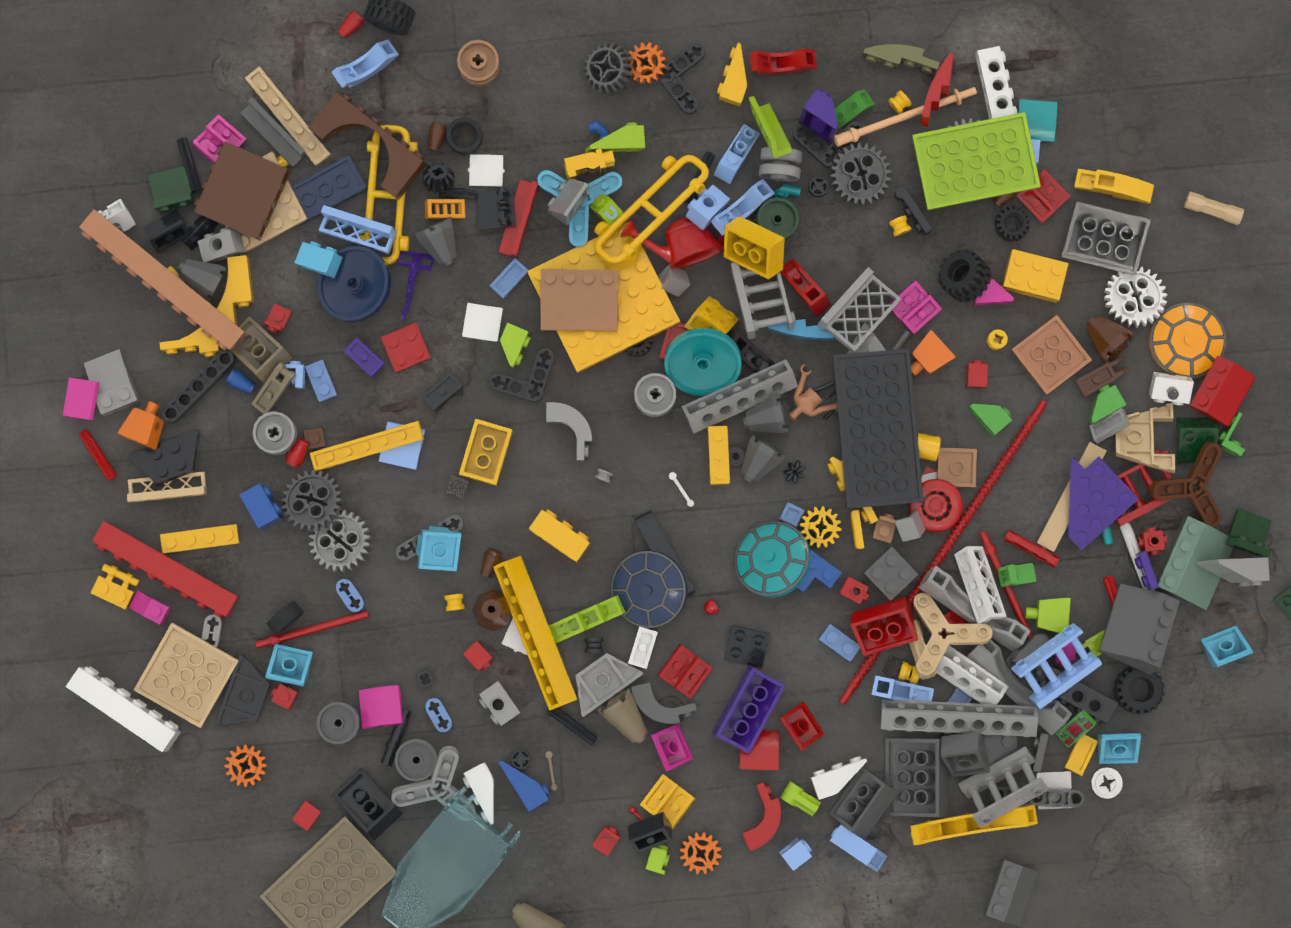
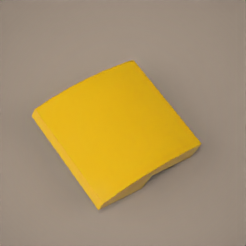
M662 774L640 805L652 815L664 812L673 830L695 801V798Z

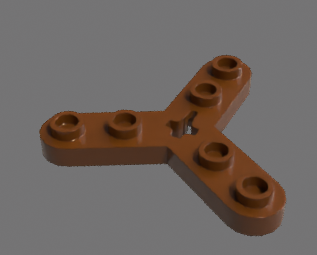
M1212 442L1204 444L1188 477L1154 481L1150 486L1151 496L1158 500L1189 498L1200 520L1213 528L1217 527L1222 520V516L1206 485L1221 457L1220 446ZM1192 484H1195L1197 486L1196 490L1193 489V487H1191Z

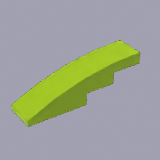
M617 595L549 625L556 644L626 612Z

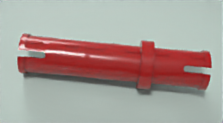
M1010 529L1003 539L1034 556L1037 561L1041 560L1055 568L1060 557L1045 550V547L1032 543Z

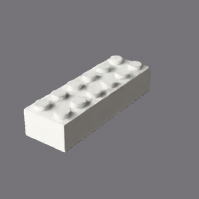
M86 666L77 669L66 685L68 689L159 751H169L181 733L178 730L179 726L170 720H163L161 713L154 709L153 711L147 709V704L140 699H132L130 692L123 688H116L114 686L115 682L111 679L98 676L99 671L93 667Z

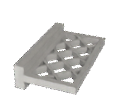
M869 267L822 317L817 325L821 330L826 329L853 353L901 301L897 294L873 275L874 271ZM873 282L878 286L879 292H869L868 285ZM866 296L867 305H857V297ZM870 296H879L880 305H870ZM883 296H890L895 301L891 305H884ZM854 309L855 318H845V311ZM858 309H868V318H859ZM871 309H881V317L872 318ZM843 322V331H836L831 327L834 323ZM846 322H856L857 331H847ZM859 322H869L870 329L868 331H860ZM848 335H857L858 343L855 346L848 341Z

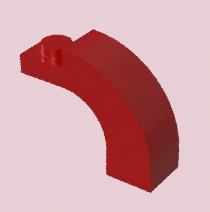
M802 48L784 53L750 52L752 71L758 72V75L795 74L817 69L815 50Z
M763 782L756 784L764 805L763 818L758 825L742 832L749 851L766 844L776 833L781 819L778 797L770 799L769 796L772 795L768 784L764 785Z

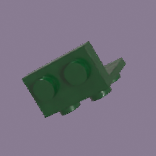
M181 166L149 175L148 179L154 198L152 203L157 212L166 213L171 211L172 208H185L190 206L191 203H195L185 167Z

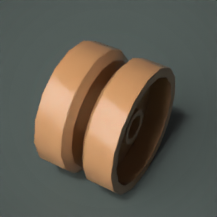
M470 41L459 51L457 57L459 72L462 78L470 85L486 86L498 76L500 70L498 53L494 46L487 41Z

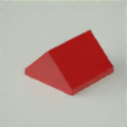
M804 702L779 717V720L800 751L825 734Z

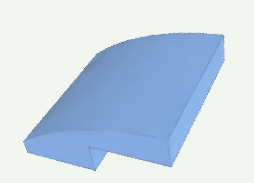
M388 421L386 430L402 426V424ZM423 440L381 452L379 462L416 470Z

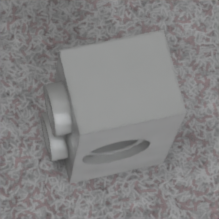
M230 227L221 229L218 234L210 233L204 235V239L197 241L202 260L206 263L213 264L227 259V257H233L245 252L240 232L232 230Z
M499 681L479 694L481 696L479 699L484 709H490L492 712L490 717L496 725L499 723L502 726L521 713ZM496 699H501L504 703V707L501 710H496L493 707V702Z

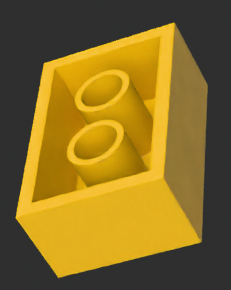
M738 216L725 225L724 258L764 278L770 279L783 270L785 238Z
M1012 249L1009 253L1001 287L1007 291L1057 303L1060 300L1068 263Z
M475 419L459 475L497 486L513 430Z
M547 509L546 512L541 510L529 527V530L578 563L590 545V542H588L589 537L580 531L578 534L572 531L573 526L563 520L561 523L556 520L557 515Z

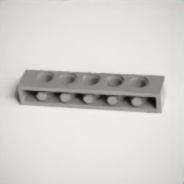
M785 359L681 407L694 434L750 409L771 396L790 391L798 387L792 368Z

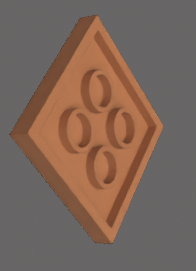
M1058 315L1011 349L1045 395L1092 361Z

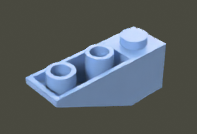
M744 124L719 162L714 176L731 184L760 133Z

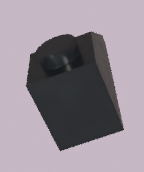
M730 329L726 334L737 344L741 353V363L754 373L775 364L739 331Z

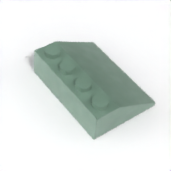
M1183 517L1156 579L1159 585L1157 589L1203 610H1207L1220 577L1199 567L1197 561L1229 559L1233 547L1225 545L1228 535L1192 517Z

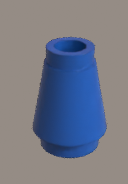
M233 369L226 380L230 387L248 392L249 394L255 386V383L240 370L236 371Z

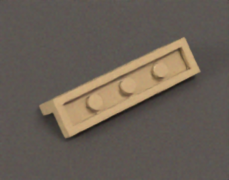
M205 472L190 473L176 478L184 482L180 489H173L169 486L173 480L163 483L165 486L161 491H154L150 488L154 482L149 477L129 479L127 502L134 503L207 495ZM201 476L202 486L192 487L188 484L193 477ZM133 483H142L146 488L142 493H134Z

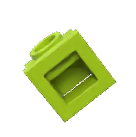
M659 845L651 848L645 867L647 870L665 874V870L662 867L667 866L670 855H667L668 846Z

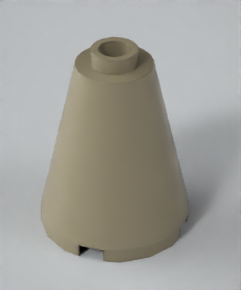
M627 688V691L623 689L609 698L605 707L603 704L599 707V714L632 743L637 742L638 744L647 738V728L629 688Z
M525 902L522 904L518 903L512 910V913H514L512 918L519 928H566L563 922Z

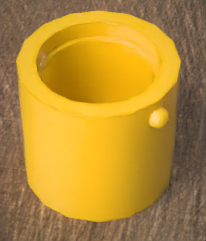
M917 433L919 458L936 462L941 437Z

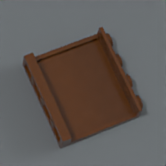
M225 141L224 145H221L218 149L217 155L219 156L217 161L211 165L210 177L208 180H205L202 186L203 193L195 202L194 208L196 209L194 212L261 241L291 170Z

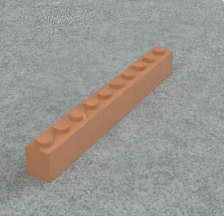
M93 209L79 226L83 230L81 232L83 236L88 240L92 238L98 242L96 246L104 253L107 250L112 253L113 256L111 258L119 265L123 262L128 267L126 271L134 277L140 276L143 279L141 282L148 289L152 287L158 291L156 295L164 302L167 299L172 302L173 305L171 307L179 314L183 311L188 315L186 320L194 326L199 324L203 328L201 332L209 338L215 337L218 340L216 344L223 350L228 348L232 351L246 334L96 210Z

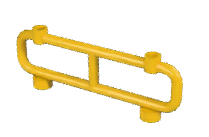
M396 125L380 126L384 130L387 127L394 133L401 134L403 140L410 145L408 149L413 153L415 150L418 151V142H410V134L404 127ZM374 131L372 141L368 140L367 152H371L365 218L373 220L375 198L396 199L387 191L375 190L380 151V135L376 131ZM405 193L400 200L397 199L395 219L397 235L393 242L392 255L390 257H382L387 265L396 262L400 251H409L410 237L402 236ZM369 232L359 235L363 241L372 238Z
M693 155L683 156L679 160H676L673 156L666 157L662 163V168L666 172L611 226L605 221L597 224L594 232L599 237L595 241V252L610 264L621 263L626 258L634 259L638 253L636 248L691 194L703 192L705 189L703 183L709 175V169L706 164ZM688 162L693 163L701 170V175L691 180L689 187L663 212L647 201L684 164ZM641 206L656 217L630 244H626L622 248L619 255L611 256L602 248L603 243Z

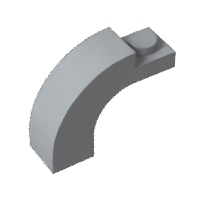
M546 402V422L565 424L574 431L577 438V462H585V457H588V446H585V443H592V434L588 422L579 411L569 405Z

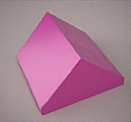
M69 378L63 416L71 419L93 420L99 382Z
M679 724L651 735L666 771L693 759Z

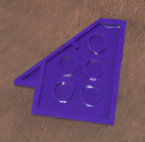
M1100 456L1085 469L1074 457L1071 459L1068 537L1081 551L1139 499Z

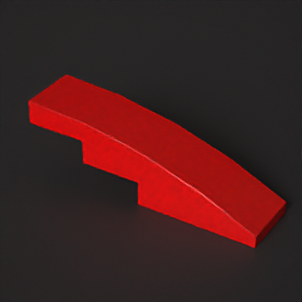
M949 53L930 85L925 99L921 126L928 127L930 111H938L940 95L948 96L954 53Z

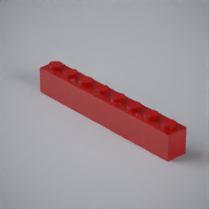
M103 521L92 540L96 543L95 547L103 552L109 550L113 553V558L121 562L123 559L130 562L129 567L137 571L140 569L146 571L145 575L152 580L157 578L162 580L163 586L170 590L173 588L180 591L179 595L188 600L192 597L197 600L195 604L204 609L208 606L213 609L212 613L220 618H223V616L229 617L240 598L106 521Z

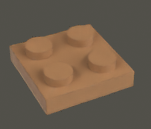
M939 448L937 479L948 481L955 487L975 488L977 449Z

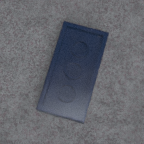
M349 155L292 186L309 219L300 225L321 215L323 205L334 208L368 189Z

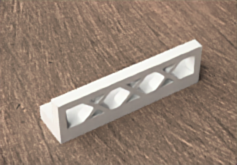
M966 546L954 554L977 624H985L992 619H1004L1007 617L983 546ZM974 552H978L980 561L976 558ZM980 570L985 573L986 578L981 574ZM986 588L991 590L992 596L987 592ZM992 605L997 608L998 613L994 612Z

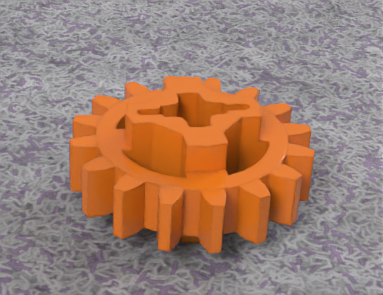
M642 42L640 48L635 45V51H629V54L632 55L630 64L633 65L630 72H632L635 81L640 79V83L645 84L647 80L649 84H652V79L659 81V74L664 76L662 69H667V66L663 62H666L667 58L662 57L665 52L663 50L659 51V46L655 45L653 47L651 42L646 46ZM641 60L648 61L652 67L646 66Z
M244 745L243 750L240 746H237V752L231 750L232 757H226V760L229 761V764L224 765L225 768H229L226 775H232L230 781L237 780L238 786L242 782H244V787H248L249 782L255 785V779L261 781L260 774H266L263 770V767L268 766V764L263 763L266 756L260 757L262 751L258 750L255 752V746L248 749V745ZM241 753H247L242 759L236 758ZM254 756L258 760L259 766L255 765ZM248 760V765L250 766V769H246L244 771V766H242V763H245ZM233 765L237 767L238 775L235 773ZM248 773H255L252 778L245 779Z
M695 832L694 838L688 835L689 841L682 842L685 848H680V851L684 852L680 859L686 860L683 863L684 866L690 865V872L696 869V874H699L700 870H703L704 874H706V869L714 870L713 864L719 865L716 859L722 857L720 854H717L721 847L715 846L718 840L712 841L713 835H709L707 838L705 832L701 836ZM697 840H704L708 843L706 845H700L698 844ZM691 845L693 853L688 857V849ZM695 846L701 850H706L704 852L706 860L701 856L696 857L697 849ZM713 849L714 855L712 860L710 861L708 856L709 852ZM700 861L704 863V866H697L693 863Z

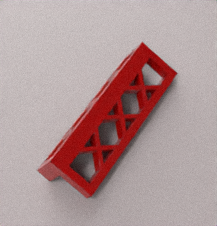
M520 180L514 199L516 226L506 227L499 249L500 254L514 258L518 257L539 187L538 182L532 181L530 183Z

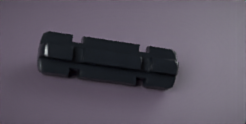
M450 188V191L444 190L443 194L439 192V197L475 200L476 190Z

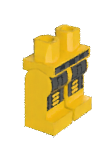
M601 149L595 150V153L590 152L565 158L564 168L567 180H576V176L584 174L594 175L598 171L599 174H604L606 168L614 166L615 159L612 151L602 153Z

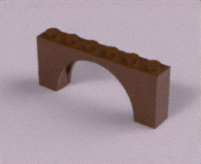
M335 92L308 128L326 142L338 132L350 127H366L376 131L384 140L389 154L388 171L380 186L393 197L400 200L427 165L423 161L425 157L416 150L414 153L409 150L410 145L403 139L398 141L394 138L395 133L386 127L384 130L380 127L381 122L374 116L369 118L365 115L366 110L359 104L355 107L350 103L352 99L344 92L342 95Z

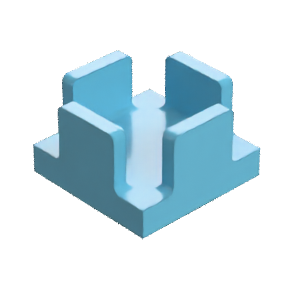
M429 526V530L422 529V534L418 535L417 567L419 569L457 571L461 533L452 532L447 527Z

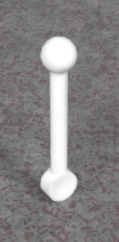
M671 472L669 474V478L673 480L679 488L680 492L687 501V506L693 507L694 501L690 500V498L676 478V473Z

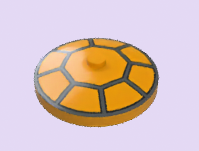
M1179 303L1167 308L1160 314L1158 319H1155L1149 333V349L1155 363L1164 372L1174 376H1187L1194 379L1206 375L1217 355L1223 357L1226 348V334L1221 321L1210 309L1196 303Z

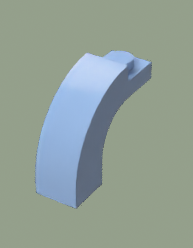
M389 39L376 43L359 59L335 68L332 74L342 88L346 86L351 88L384 69L399 54Z
M762 179L754 184L730 207L716 215L711 220V223L723 236L725 234V225L738 216L745 219L749 218L775 193Z
M875 676L872 695L892 700L932 701L934 694L933 688Z

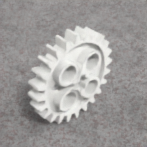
M1143 267L1137 271L1136 275L1123 274L1118 271L1117 276L1113 275L1112 281H1108L1107 286L1109 288H1106L1104 293L1108 294L1104 297V300L1109 301L1105 307H1111L1109 315L1115 313L1114 320L1121 318L1120 324L1122 325L1127 321L1128 327L1134 323L1135 327L1138 328L1140 322L1145 327L1147 320L1152 324L1154 318H1159L1160 314L1158 312L1163 313L1164 308L1162 306H1165L1167 301L1163 300L1167 297V294L1162 293L1166 287L1159 286L1162 279L1156 281L1157 274L1150 276V269L1144 273ZM1137 283H1144L1146 288H1139ZM1119 288H1125L1128 293H1120ZM1149 300L1152 305L1146 306L1143 301ZM1125 306H1132L1134 311H1127Z

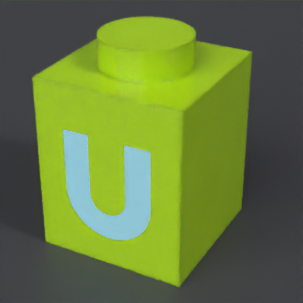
M603 193L590 206L596 215L610 226L623 214V211L615 202Z

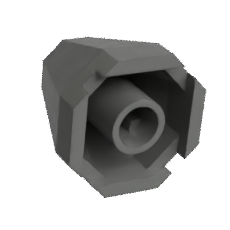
M451 217L438 221L436 224H431L415 233L417 240L438 264L443 263L444 266L455 262L454 258L457 257L454 223Z
M187 259L186 262H181L177 272L180 273L178 277L207 302H210L211 299L208 298V295L213 296L223 276L220 274V271L225 272L226 268L218 264Z
M783 395L771 396L746 411V416L743 417L745 428L758 432H791L790 428L786 426L790 425L786 403H781L780 400L783 398Z
M753 434L749 440L741 470L744 474L743 478L750 483L760 481L779 465L786 456L784 451L780 454V448L765 438L760 437L759 440L756 439V434Z
M1041 633L1039 635L1033 634L1021 647L1009 655L1006 660L1009 669L1048 642L1049 638ZM1040 664L1031 670L1037 682L1038 680L1039 682L1044 681L1046 674Z

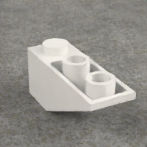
M861 756L850 759L849 764L843 765L841 762L832 765V770L825 772L824 769L813 772L814 776L810 777L818 800L837 794L867 762L866 758L861 759Z
M486 762L465 772L463 781L467 788H472L474 794L471 796L476 805L480 804L483 810L481 815L485 823L489 821L490 825L494 823V778Z

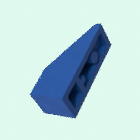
M504 760L498 762L529 812L549 800L547 795L550 792L545 784L541 785L538 781Z

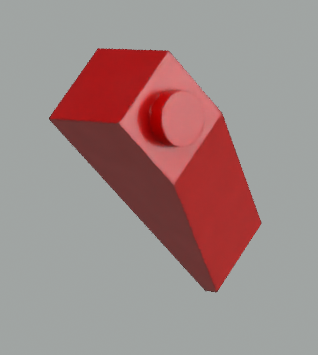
M794 259L783 266V271L780 272L781 275L816 317L831 306L826 294Z

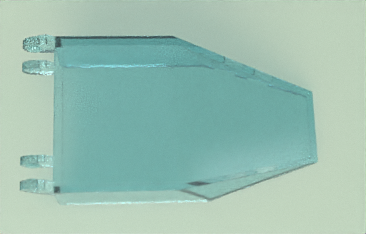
M463 786L399 862L381 915L397 928H431L438 923L444 922L447 918L455 916L465 907L502 863L520 837L521 832H516L512 839L508 840L505 835L511 830L513 825L509 823L502 833L497 831L468 807L476 797L474 793L470 795L465 804L459 800L467 790Z

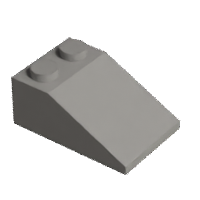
M569 179L568 182L564 181L558 190L560 194L557 198L553 197L548 204V207H550L548 212L567 226L589 196V185L574 179Z
M120 349L84 363L89 381L99 382L96 403L101 415L108 416L141 402Z
M1268 557L1197 561L1199 567L1230 583H1239V587L1262 585V581H1270Z

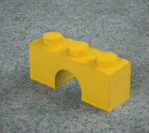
M710 426L707 428L710 486L729 485L727 426Z

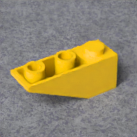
M738 43L736 48L732 47L729 56L732 61L730 66L726 65L723 76H726L724 83L720 82L717 93L720 94L719 100L740 107L747 89L741 44Z

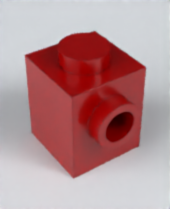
M848 576L838 594L860 605L861 602H866L870 592L867 591L868 586Z
M282 683L279 687H274L271 693L273 697L271 701L290 710L300 692Z

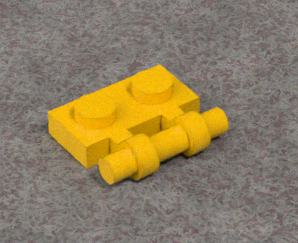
M104 564L102 571L108 573L106 578L98 576L91 594L127 610L135 593L128 588L130 584L137 587L140 580L129 572L126 574L118 570V567L114 565ZM114 577L123 580L122 586L112 582Z

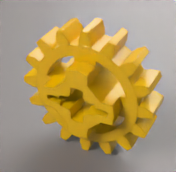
M824 506L821 507L820 511H818L817 507H814L813 513L808 510V517H802L805 523H800V526L804 527V530L800 533L806 534L805 539L810 540V546L816 543L817 548L821 544L826 548L827 542L834 544L833 537L839 538L836 532L841 531V528L837 527L841 521L835 520L837 513L831 515L832 509L826 512ZM818 515L817 521L809 522L813 516ZM826 516L830 518L833 525L828 524L825 520ZM822 519V526H825V529H823L820 533L819 529L815 526L818 525ZM808 529L815 533V538L809 534ZM826 532H832L829 538L823 540Z

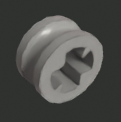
M598 468V474L594 478L610 483V477H613V474Z

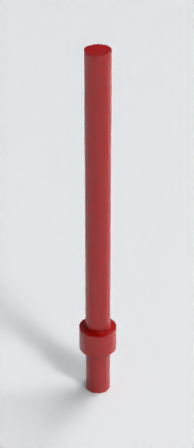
M983 531L979 533L985 546L983 549L986 555H989L998 575L997 569L1001 568L1002 565L997 557L996 547L991 543L987 532ZM1003 587L1019 623L1030 630L1026 639L1030 638L1033 634L1012 587Z
M366 610L280 635H269V638L255 641L256 648L269 645L275 646V644L280 645V642L369 618Z

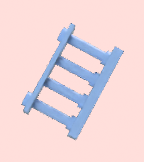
M1074 623L1066 626L1062 632L1026 658L1018 661L1011 668L1020 678L1023 676L1026 678L1034 691L1029 698L1039 709L1046 706L1102 665L1100 659L1092 652L1087 654L1078 639V636L1083 631ZM1070 642L1081 657L1073 665H1071L1062 650ZM1055 653L1065 668V671L1058 676L1054 674L1046 661ZM1039 664L1050 680L1041 688L1031 673V670Z

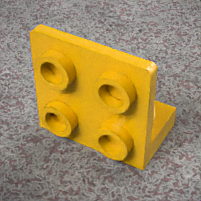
M709 296L697 308L684 327L688 330L708 328L727 334L739 319L733 312L727 310L716 299Z

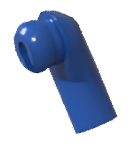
M594 121V123L588 125L589 131L592 133L597 132L600 140L609 135L608 129L599 121Z

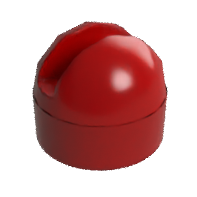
M713 598L704 604V610L707 614L714 615L720 612Z

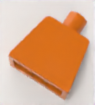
M932 330L928 332L910 355L915 361L911 364L912 375L916 376L922 370L929 375L956 357Z
M149 401L144 411L133 408L117 434L156 450L164 420L155 416L159 405Z

